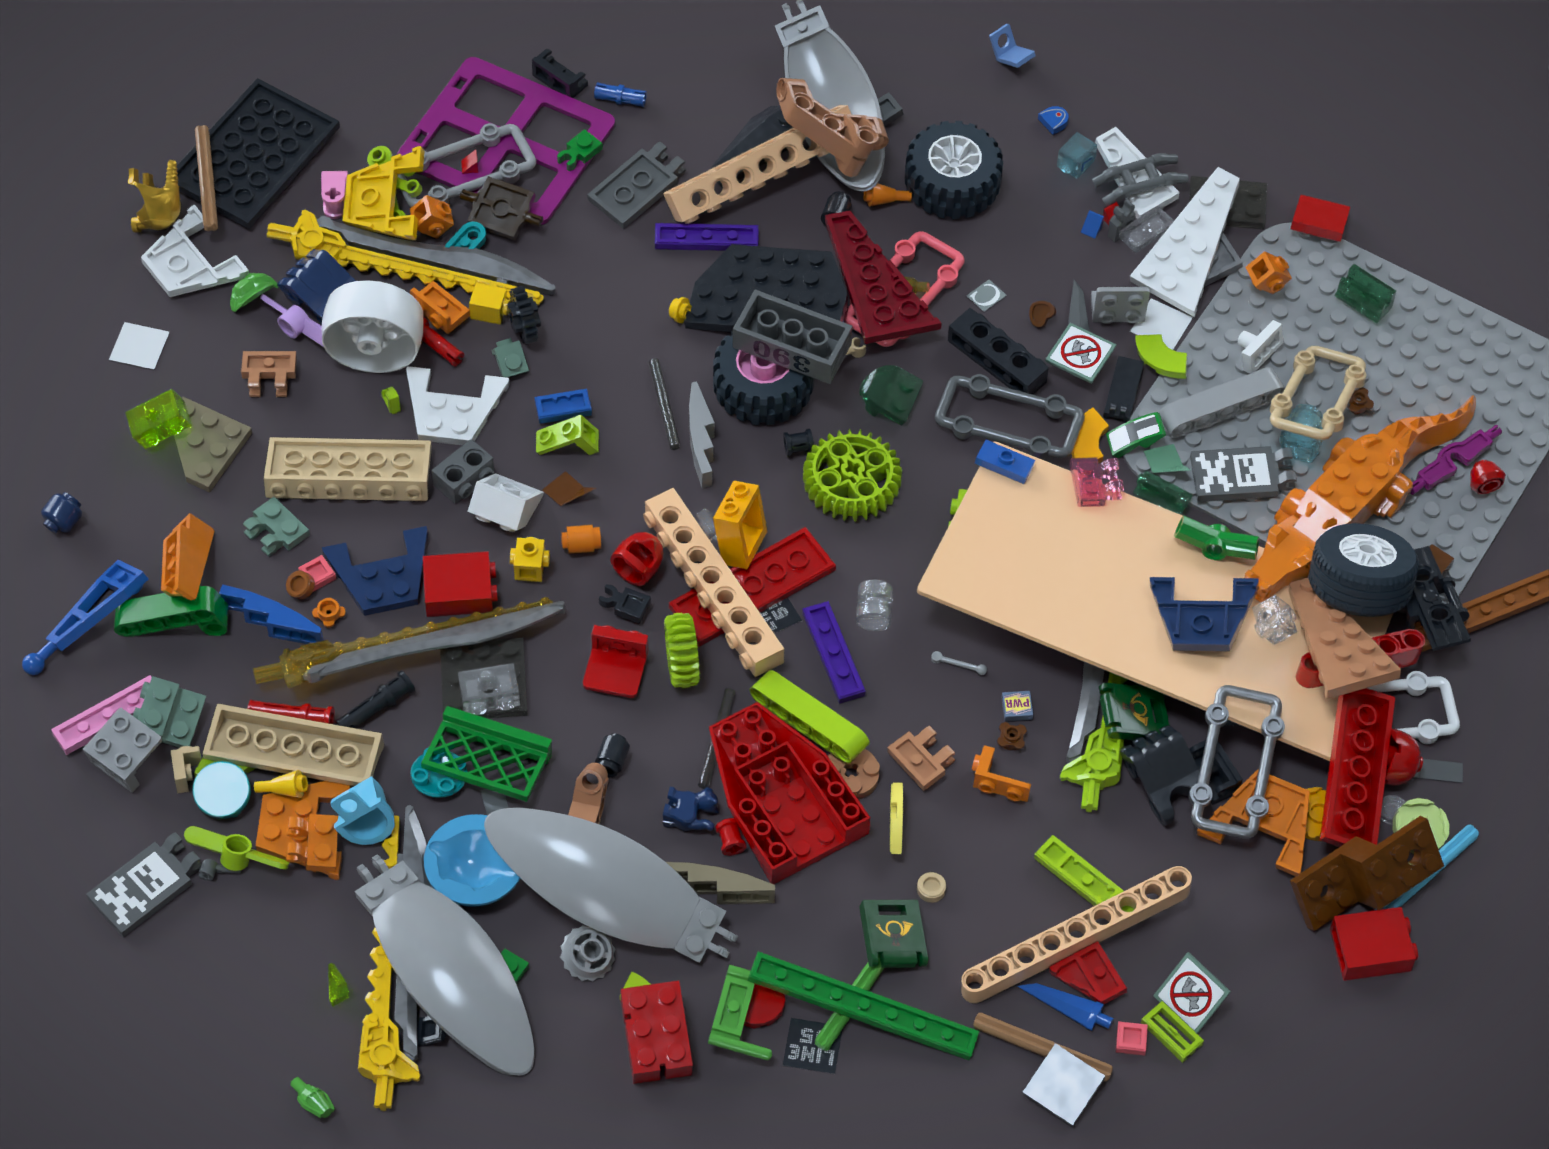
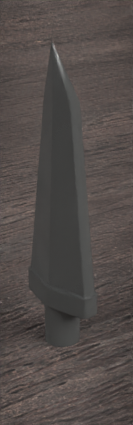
M1074 280L1068 325L1072 323L1089 331L1084 292Z

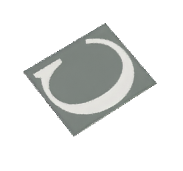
M987 280L967 295L984 312L1007 296L990 280Z

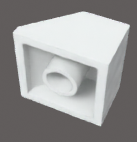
M495 473L476 482L468 512L475 514V518L480 521H493L500 524L501 529L515 532V530L517 531L527 525L544 492Z

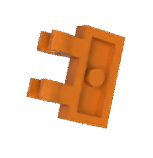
M309 814L308 821L300 817H289L287 836L307 837V847L300 843H288L286 862H305L306 870L335 872L337 831L334 829V823L338 822V816Z

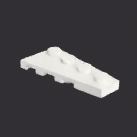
M1117 127L1096 138L1095 145L1108 168L1146 158ZM1145 169L1132 173L1136 183L1150 179ZM1121 176L1115 179L1119 187L1126 185ZM1173 185L1160 186L1130 195V197L1125 199H1128L1135 205L1133 212L1136 214L1138 222L1177 200L1180 192Z

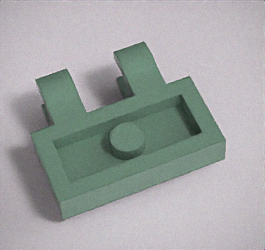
M275 497L255 509L253 517L243 523V526L247 528L244 534L251 540L256 538L265 529L270 533L261 539V543L264 545L261 550L268 557L273 555L282 546L289 551L310 536L309 529Z

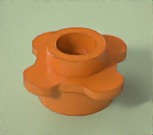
M333 598L321 600L317 608H314L312 611L313 617L319 618L325 627L334 626L335 621L339 617H344L346 613L345 608L339 607L338 602Z

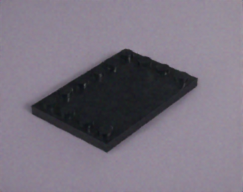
M257 78L209 130L217 212L250 229L340 128V122ZM195 145L176 167L179 192L201 203L197 149Z

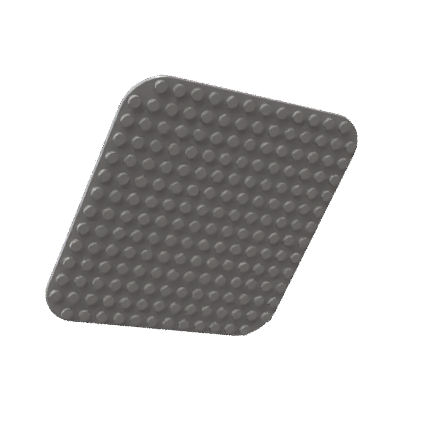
M1282 223L1264 230L1252 241L1241 257L1243 267L1227 277L1176 352L1187 353L1186 379L1171 378L1160 374L1131 415L1129 421L1150 413H1159L1169 403L1250 374L1243 369L1242 351L1245 348L1238 345V338L1243 331L1258 336L1273 320L1282 324L1284 343L1256 371L1272 367L1286 388L1295 371L1293 369L1295 356L1298 352L1306 350L1310 346H1320L1357 356L1366 363V380L1363 388L1369 391L1368 396L1374 402L1373 408L1366 410L1362 414H1354L1346 406L1342 414L1344 416L1342 430L1333 432L1332 436L1326 440H1317L1274 427L1270 422L1271 403L1177 438L1171 437L1164 426L1166 436L1147 448L1139 445L1123 456L1127 466L1145 483L1246 535L1259 536V542L1266 544L1269 529L1274 524H1277V521L1274 519L1275 514L1291 490H1279L1277 497L1197 502L1190 460L1191 451L1271 446L1272 453L1282 448H1291L1293 459H1290L1291 467H1279V472L1281 474L1284 471L1294 470L1297 482H1294L1295 488L1307 492L1308 488L1324 473L1322 470L1324 464L1330 458L1333 447L1342 438L1349 437L1357 440L1363 435L1378 434L1388 425L1404 418L1453 413L1474 395L1476 397V409L1467 428L1454 439L1420 453L1406 465L1401 473L1413 482L1416 480L1418 472L1435 461L1440 450L1446 445L1462 442L1480 429L1485 433L1494 425H1498V428L1500 427L1502 430V434L1492 440L1491 447L1468 466L1455 458H1451L1457 467L1454 476L1437 484L1430 490L1424 487L1414 495L1409 493L1404 505L1392 518L1387 515L1382 517L1381 515L1373 514L1364 523L1379 526L1400 535L1410 543L1413 549L1433 544L1455 558L1453 564L1443 577H1452L1456 584L1454 588L1459 597L1549 452V339L1344 239H1341V242L1290 230L1292 223ZM1264 251L1284 258L1289 265L1287 270L1292 277L1283 289L1274 294L1258 290L1253 285L1251 277L1245 268ZM1314 356V371L1310 374H1304L1291 399L1293 403L1291 415L1282 419L1322 430L1323 414L1328 409L1334 408L1345 387V372L1350 365ZM1174 444L1183 466L1190 469L1186 471L1153 473L1144 451ZM1481 460L1493 461L1506 474L1504 484L1496 491L1488 494H1478L1472 491L1470 487V471L1473 465ZM1418 575L1416 580L1426 581L1429 579V576ZM1445 593L1439 594L1443 603H1449ZM1405 607L1397 612L1407 614L1408 611Z

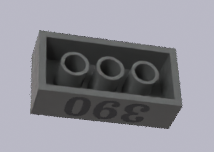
M754 290L733 327V348L831 384L852 345L853 326Z

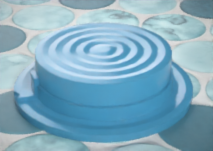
M465 815L450 820L432 835L425 849L424 869L430 885L433 889L459 905L482 906L496 902L509 894L521 879L503 861L491 845L484 828L487 815Z

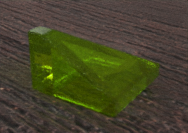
M330 963L328 964L329 1001L333 1007L349 998V991L345 979L335 964Z

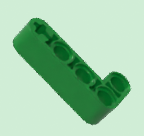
M199 586L197 597L194 600H188L183 596H169L166 593L129 599L115 610L114 631L120 636L132 637L197 624L205 634L221 636L227 632L229 606L221 595L209 586Z

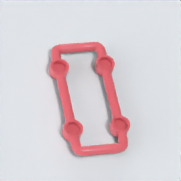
M916 232L908 240H900L896 243L895 255L890 259L896 267L901 263H909L915 257V247L919 242L927 244L954 260L951 265H943L938 269L937 281L920 299L929 306L943 288H951L957 283L958 271L963 267L965 259L962 253L926 232ZM850 300V306L846 309L843 320L844 323L852 325L853 329L861 334L858 321L854 318L855 312ZM909 336L879 341L876 343L884 347H889L894 345L899 339H906Z

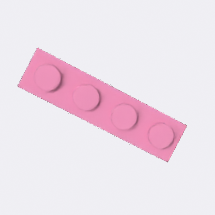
M151 675L51 729L54 738L64 753L68 755L88 744L119 708H123L132 716L136 707L141 709L144 699L140 698V693L144 682L150 683Z

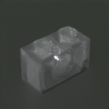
M513 663L458 672L459 688L465 712L480 715L486 711L497 709L509 710L515 706H520L519 690ZM494 690L492 693H485L484 691Z

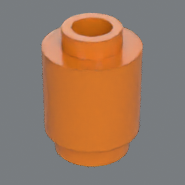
M593 525L567 526L566 532H561L562 549L567 548L568 554L594 552L595 549H601L600 527H593Z

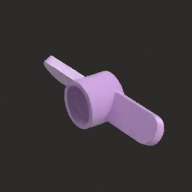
M262 293L260 299L282 313L277 322L287 336L295 339L303 333L323 346L322 326L311 320L303 309L297 305L286 309Z

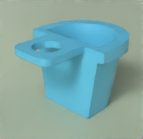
M372 776L331 800V807L339 814L338 822L334 823V829L350 842L360 845L375 844L383 841L392 833L395 826L394 812L387 804L383 788Z

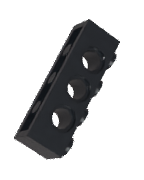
M969 308L949 325L947 341L1008 388L1033 395L1047 383L1049 367L1046 363L1029 353L1022 344L1016 343L1008 337L1004 330L991 324L983 314Z

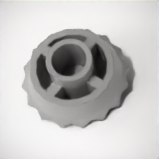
M584 925L580 928L572 929L571 933L565 936L564 943L560 946L562 950L560 958L564 961V968L570 971L571 976L578 977L581 981L588 979L593 982L597 978H603L606 972L611 971L612 963L615 961V948L612 945V939L605 933Z

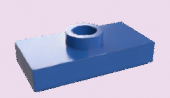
M587 389L534 397L539 424L566 420L579 415L583 417L592 415Z
M985 440L974 464L1025 484L1034 467L1035 460Z

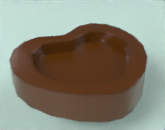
M1036 301L1030 306V321L1038 328L1045 327L1048 319L1056 315V308L1050 302Z

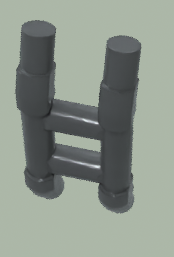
M1157 153L1135 162L1110 167L1100 175L1092 178V181L1097 188L1106 182L1109 183L1114 179L1120 178V176L1123 178L1126 185L1118 187L1112 193L1102 198L1107 207L1133 194L1160 186L1187 183L1189 177L1187 173L1168 172L1160 176L1155 167L1177 164L1178 156L1176 154ZM1145 169L1150 179L1136 183L1132 173Z

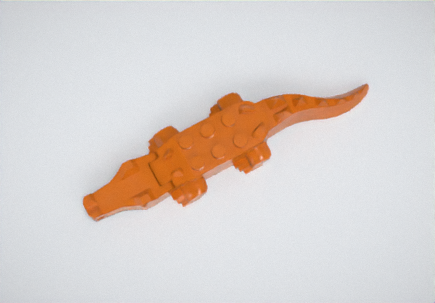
M1472 395L1453 413L1404 418L1388 425L1378 434L1363 435L1357 440L1346 437L1338 441L1331 451L1330 458L1322 468L1324 473L1308 488L1307 492L1297 488L1291 490L1275 514L1274 519L1277 521V524H1274L1269 529L1263 555L1252 569L1245 573L1244 578H1259V589L1254 598L1264 603L1284 586L1289 585V583L1308 578L1315 543L1324 532L1332 527L1351 523L1364 524L1373 514L1381 515L1382 517L1387 515L1392 518L1404 505L1407 495L1413 488V482L1402 474L1401 471L1420 453L1454 439L1465 430L1474 416L1476 397Z

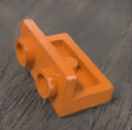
M434 281L421 291H418L416 288L410 290V294L420 303L423 315L429 319L435 328H440L447 334L470 317V310Z

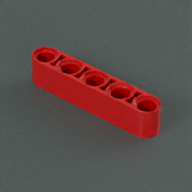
M1414 629L1372 637L1376 644L1399 668L1416 664L1425 644L1424 635ZM1310 652L1304 654L1301 657L1296 672V681L1305 688L1324 686L1320 682L1319 671L1313 663Z

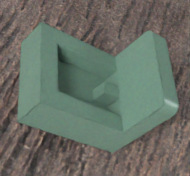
M509 338L496 342L497 347L491 351L496 357L502 377L508 378L529 371L520 341L512 342V339Z

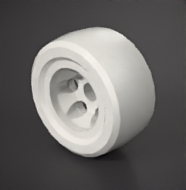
M369 280L344 284L330 294L325 306L321 327L322 344L326 352L333 359L352 369L373 373L400 370L414 361L420 348L423 336L422 307L411 294L392 284Z

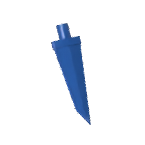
M1038 983L1017 986L1090 1031L1093 1030L1095 1024L1109 1029L1113 1023L1114 1018L1101 1013L1104 1004L1098 1001L1088 1000Z

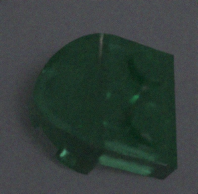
M886 365L875 369L863 380L859 393L860 396H863L866 403L865 409L872 416L876 417L880 413L902 426L909 416L923 380L898 366Z

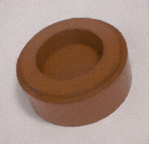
M300 570L293 572L286 581L287 592L297 599L309 597L315 587L313 577L309 573Z

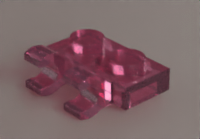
M1097 457L1071 458L1069 466L1078 507L1104 506L1106 500L1122 499L1121 491L1124 490V485L1121 479H1117L1116 470L1120 468L1118 459H1107L1099 464ZM1102 479L1111 480L1106 484L1102 483Z

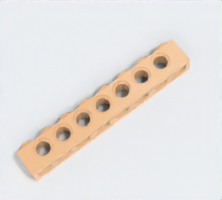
M838 105L830 109V111L836 114H851L848 105ZM792 128L664 192L663 195L675 221L689 224L699 219L698 214L706 210L708 213L722 207L720 203L728 199L730 202L744 196V191L750 188L757 190L766 185V180L772 177L774 179L781 178L788 174V169L794 166L796 168L803 167L810 163L809 158L815 155L822 157L830 152L811 139L809 149L805 150L803 140L807 136L796 128ZM786 147L789 151V156L787 160L783 161L781 151ZM764 158L767 162V167L765 171L761 172L759 162ZM740 170H743L745 174L742 183H739L736 178ZM720 181L723 189L717 195L714 191V186L716 182ZM698 192L701 199L699 204L695 206L692 203V196Z
M669 489L645 501L643 517L649 528L653 527L657 532V538L663 548L667 547L675 567L682 569L688 586L695 588L701 605L704 608L708 607L712 613L711 617L715 626L718 629H723L730 648H735L740 654L739 658L743 667L746 670L750 669L752 674L757 677L783 664L784 647L675 489ZM755 642V643H758V644H756V645H751V644H748V643Z

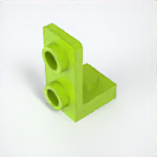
M582 415L536 432V452L539 455L573 443L583 449L588 455L598 452L599 430Z

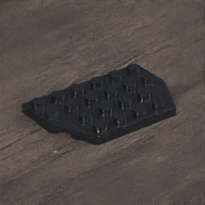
M731 244L695 281L690 298V305L692 307L691 311L687 310L684 325L687 329L732 332L754 290L843 322L848 304V295L831 251Z

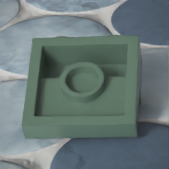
M152 676L150 683L144 682L140 698L144 699L141 709L135 708L133 716L160 735L163 743L179 748L190 746L206 696L179 688L177 683Z

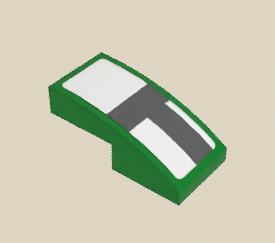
M1154 412L1128 421L1106 433L1112 456L1121 458L1139 445L1144 448L1149 447L1166 436L1160 413Z

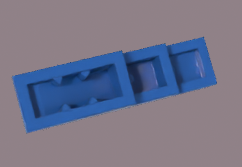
M222 584L219 594L226 601L230 610L244 613L246 623L267 626L268 635L272 638L323 647L322 629L300 613L253 592Z

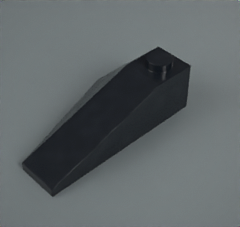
M770 106L752 117L710 169L794 128L785 120L781 106ZM785 147V148L781 151V153L785 152V151L788 150V149ZM764 158L759 162V167L767 163ZM743 170L738 171L737 181L745 177ZM720 181L716 182L723 189L722 183Z

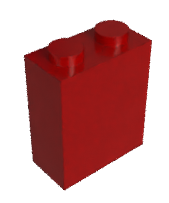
M489 551L423 556L427 617L493 612L492 602H496L498 599L497 585H491V578H496L495 562L489 561Z
M1402 907L1334 916L1330 932L1343 981L1410 972L1412 970L1415 960H1418V949L1415 943H1411L1409 935L1411 933L1409 918L1404 917Z

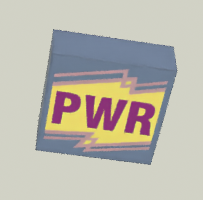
M1030 691L1002 692L1005 721L1033 719Z

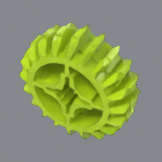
M673 613V615L666 616L664 620L665 645L670 679L675 688H689L690 686L697 685L700 679L694 621L689 613Z

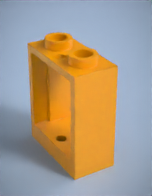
M733 481L715 513L713 521L720 556L726 565L748 569L767 534L766 521L759 485Z

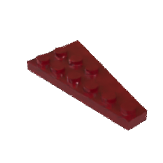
M851 211L825 215L828 233L865 344L941 329L942 323L937 317L934 318L929 312L927 304L917 297L910 283L892 261L886 259L882 254L880 246L873 243L867 235V230Z

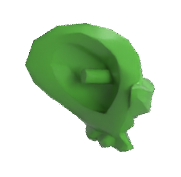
M249 273L245 278L240 279L232 289L230 299L231 310L236 312L262 293L273 287L278 288L277 282L267 274Z

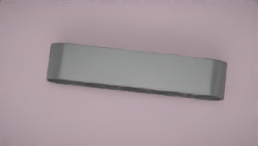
M1267 367L1169 403L1159 413L1171 437L1177 438L1270 404L1275 395L1283 393L1285 387L1274 369Z

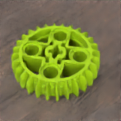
M849 429L846 435H843L839 430L837 437H833L829 433L827 441L820 438L818 446L813 445L811 452L807 453L803 466V483H805V492H809V500H815L816 508L823 506L824 514L832 511L833 518L837 514H841L844 521L847 516H853L856 522L857 517L861 515L867 520L868 513L876 517L878 509L885 512L887 504L892 505L894 498L898 496L902 482L900 458H896L895 450H890L889 442L881 445V436L874 440L872 439L871 432L867 436H863L861 429L858 434H852L851 429ZM826 462L828 468L819 472L822 463ZM886 478L884 486L879 488L877 482Z

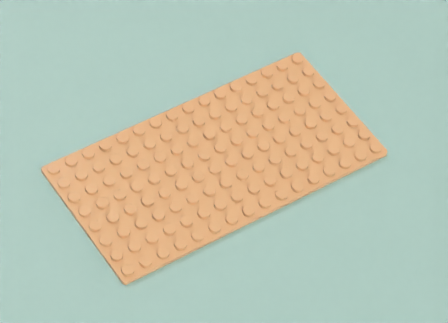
M993 442L1034 459V467L1025 484L982 466L979 467L918 585L917 593L919 595L1207 711L1211 704H1214L1217 690L1224 685L1273 694L1282 702L1281 719L1285 724L1284 732L1277 740L1330 761L1338 696L1326 699L1324 686L1305 688L1296 681L1295 676L1301 657L1310 651L1305 640V631L1301 629L1299 623V614L1295 612L1289 595V585L1284 586L1264 603L1257 601L1255 598L1253 599L1230 651H1173L1150 588V577H1175L1174 600L1232 601L1233 578L1245 577V573L1251 570L1263 555V547H1258V554L1255 560L1225 556L1222 560L1208 559L1203 555L1201 548L1174 537L1182 515L999 442ZM1393 614L1379 617L1349 615L1372 638L1385 635ZM1230 696L1226 697L1225 707L1229 712L1228 720L1261 733V725L1263 720L1270 715L1271 705Z

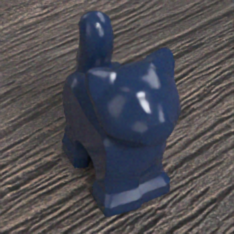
M675 787L669 788L667 796L669 802L668 804L665 803L663 811V826L677 827L683 831L702 829L712 831L714 829V823L710 820L697 819L699 809L709 813H719L717 808L718 797L714 794L713 789L705 788L698 793H694L691 791H678Z

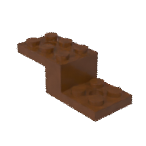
M1419 816L1377 845L1359 837H1354L1291 879L1290 883L1307 928L1315 931L1358 901L1374 909H1382L1444 867V863L1428 819ZM1414 849V856L1408 862L1409 852ZM1327 884V893L1321 897L1322 888Z

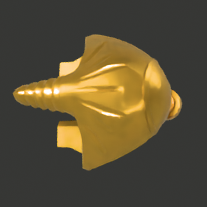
M168 161L166 184L163 188H156L154 186L153 175L149 173H143V184L139 183L138 169H129L128 183L139 189L144 199L142 209L136 213L137 217L131 219V228L134 233L141 232L142 229L163 230L176 222L181 210L176 161Z

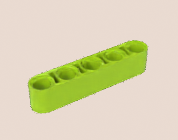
M769 670L749 689L751 696L756 702L845 763H851L870 744L867 735L860 728L773 670Z

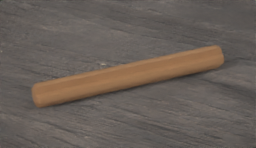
M206 125L196 126L195 138L204 229L208 232L211 230L216 231L218 229L209 128Z
M978 1013L973 1023L974 1028L1044 1057L1048 1055L1055 1044L1053 1041L983 1013ZM1056 1043L1105 1075L1104 1081L1110 1079L1113 1071L1111 1065Z

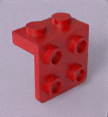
M594 625L591 633L592 650L583 679V687L586 690L635 698L638 694L649 653L648 635L638 631L618 630L608 625Z

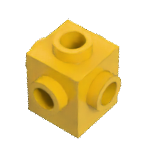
M535 537L517 538L516 548H511L510 564L514 565L515 580L542 582L544 567H549L550 551L545 550V540Z

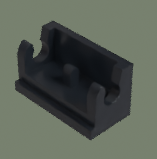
M545 49L532 59V75L557 92L574 98L588 86V80L584 78L586 76L585 73L579 72L575 74L550 55L552 53L550 49Z
M1206 740L1189 749L1199 771ZM1218 741L1209 781V787L1212 790V805L1233 796V793L1241 786L1243 781Z

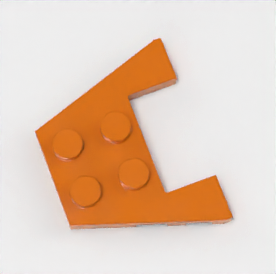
M1258 769L1233 793V796L1223 806H1220L1213 813L1210 820L1228 824L1235 820L1248 826L1249 817L1245 812V805L1248 799L1254 795ZM1269 774L1265 794L1269 809L1267 815L1260 820L1258 830L1286 841L1276 862V868L1297 876L1302 872L1310 791ZM1197 829V835L1220 845L1225 837V834Z
M322 781L309 784L302 798L276 793L263 795L256 850L286 860L288 843H300L307 847V837L287 836L289 817H300L308 821L309 814H318L320 802L331 803L333 798L349 790L352 786ZM337 851L335 872H319L327 874L331 879L339 880L342 853ZM296 862L300 865L306 866L305 862Z

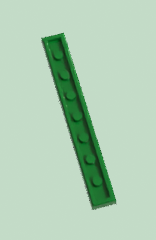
M759 951L747 980L966 1060H970L979 1034L978 1030Z

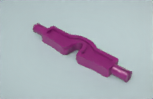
M1494 425L1485 433L1480 429L1462 442L1446 445L1440 450L1435 461L1418 472L1416 480L1413 481V488L1410 494L1414 495L1424 487L1430 490L1437 484L1454 476L1457 467L1451 458L1457 459L1466 466L1470 465L1478 456L1491 447L1493 439L1502 434L1501 428H1498V425Z

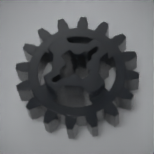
M523 286L510 289L511 303H507V310L512 329L514 328L515 333H520V337L525 344L538 341L537 327H541V321L536 301H533L532 297L528 298V293Z

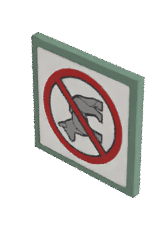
M1069 323L1046 357L1045 362L1092 384L1116 348V344Z
M1187 952L1153 996L1159 1002L1163 1001L1198 1034L1231 991L1192 954Z

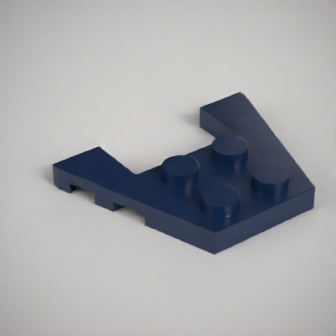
M427 526L403 531L407 555L352 566L346 543L322 547L324 558L331 564L333 571L342 580L348 593L364 616L418 605L422 582L423 556L426 553L425 548L428 539Z
M1150 577V588L1173 651H1230L1259 589V578H1233L1232 601L1174 600L1175 577Z

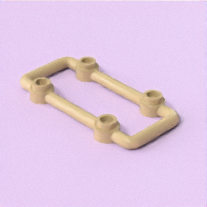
M1310 346L1306 350L1298 352L1295 356L1293 363L1295 371L1282 394H1277L1272 399L1270 422L1274 427L1317 440H1326L1332 436L1333 432L1342 430L1344 424V416L1342 414L1356 388H1361L1365 385L1366 363L1357 356L1320 346ZM1314 356L1350 365L1345 372V387L1334 408L1328 409L1323 414L1322 430L1282 419L1291 415L1293 404L1291 399L1304 374H1310L1314 371Z

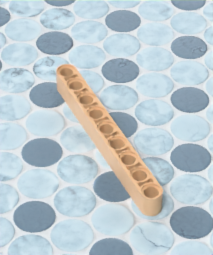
M1182 866L1172 867L966 970L962 975L961 981L963 998L970 1003L982 1002L1038 974L1096 941L1101 942L1185 900L1190 894L1191 873ZM1181 881L1185 885L1182 887H1176L1172 884V882ZM1155 893L1159 898L1153 900L1149 899L1146 895ZM1123 906H1130L1134 911L1125 912L1121 908ZM1103 918L1108 920L1109 923L1100 925L1096 920ZM1074 931H1079L1084 935L1082 937L1075 938L1071 936L1070 933ZM1047 944H1055L1058 946V949L1052 951L1046 949L1044 946H1046ZM1026 956L1030 957L1033 961L1022 963L1019 959ZM998 969H1003L1007 972V974L1004 976H997L993 972ZM972 982H978L982 986L978 989H971L967 985Z

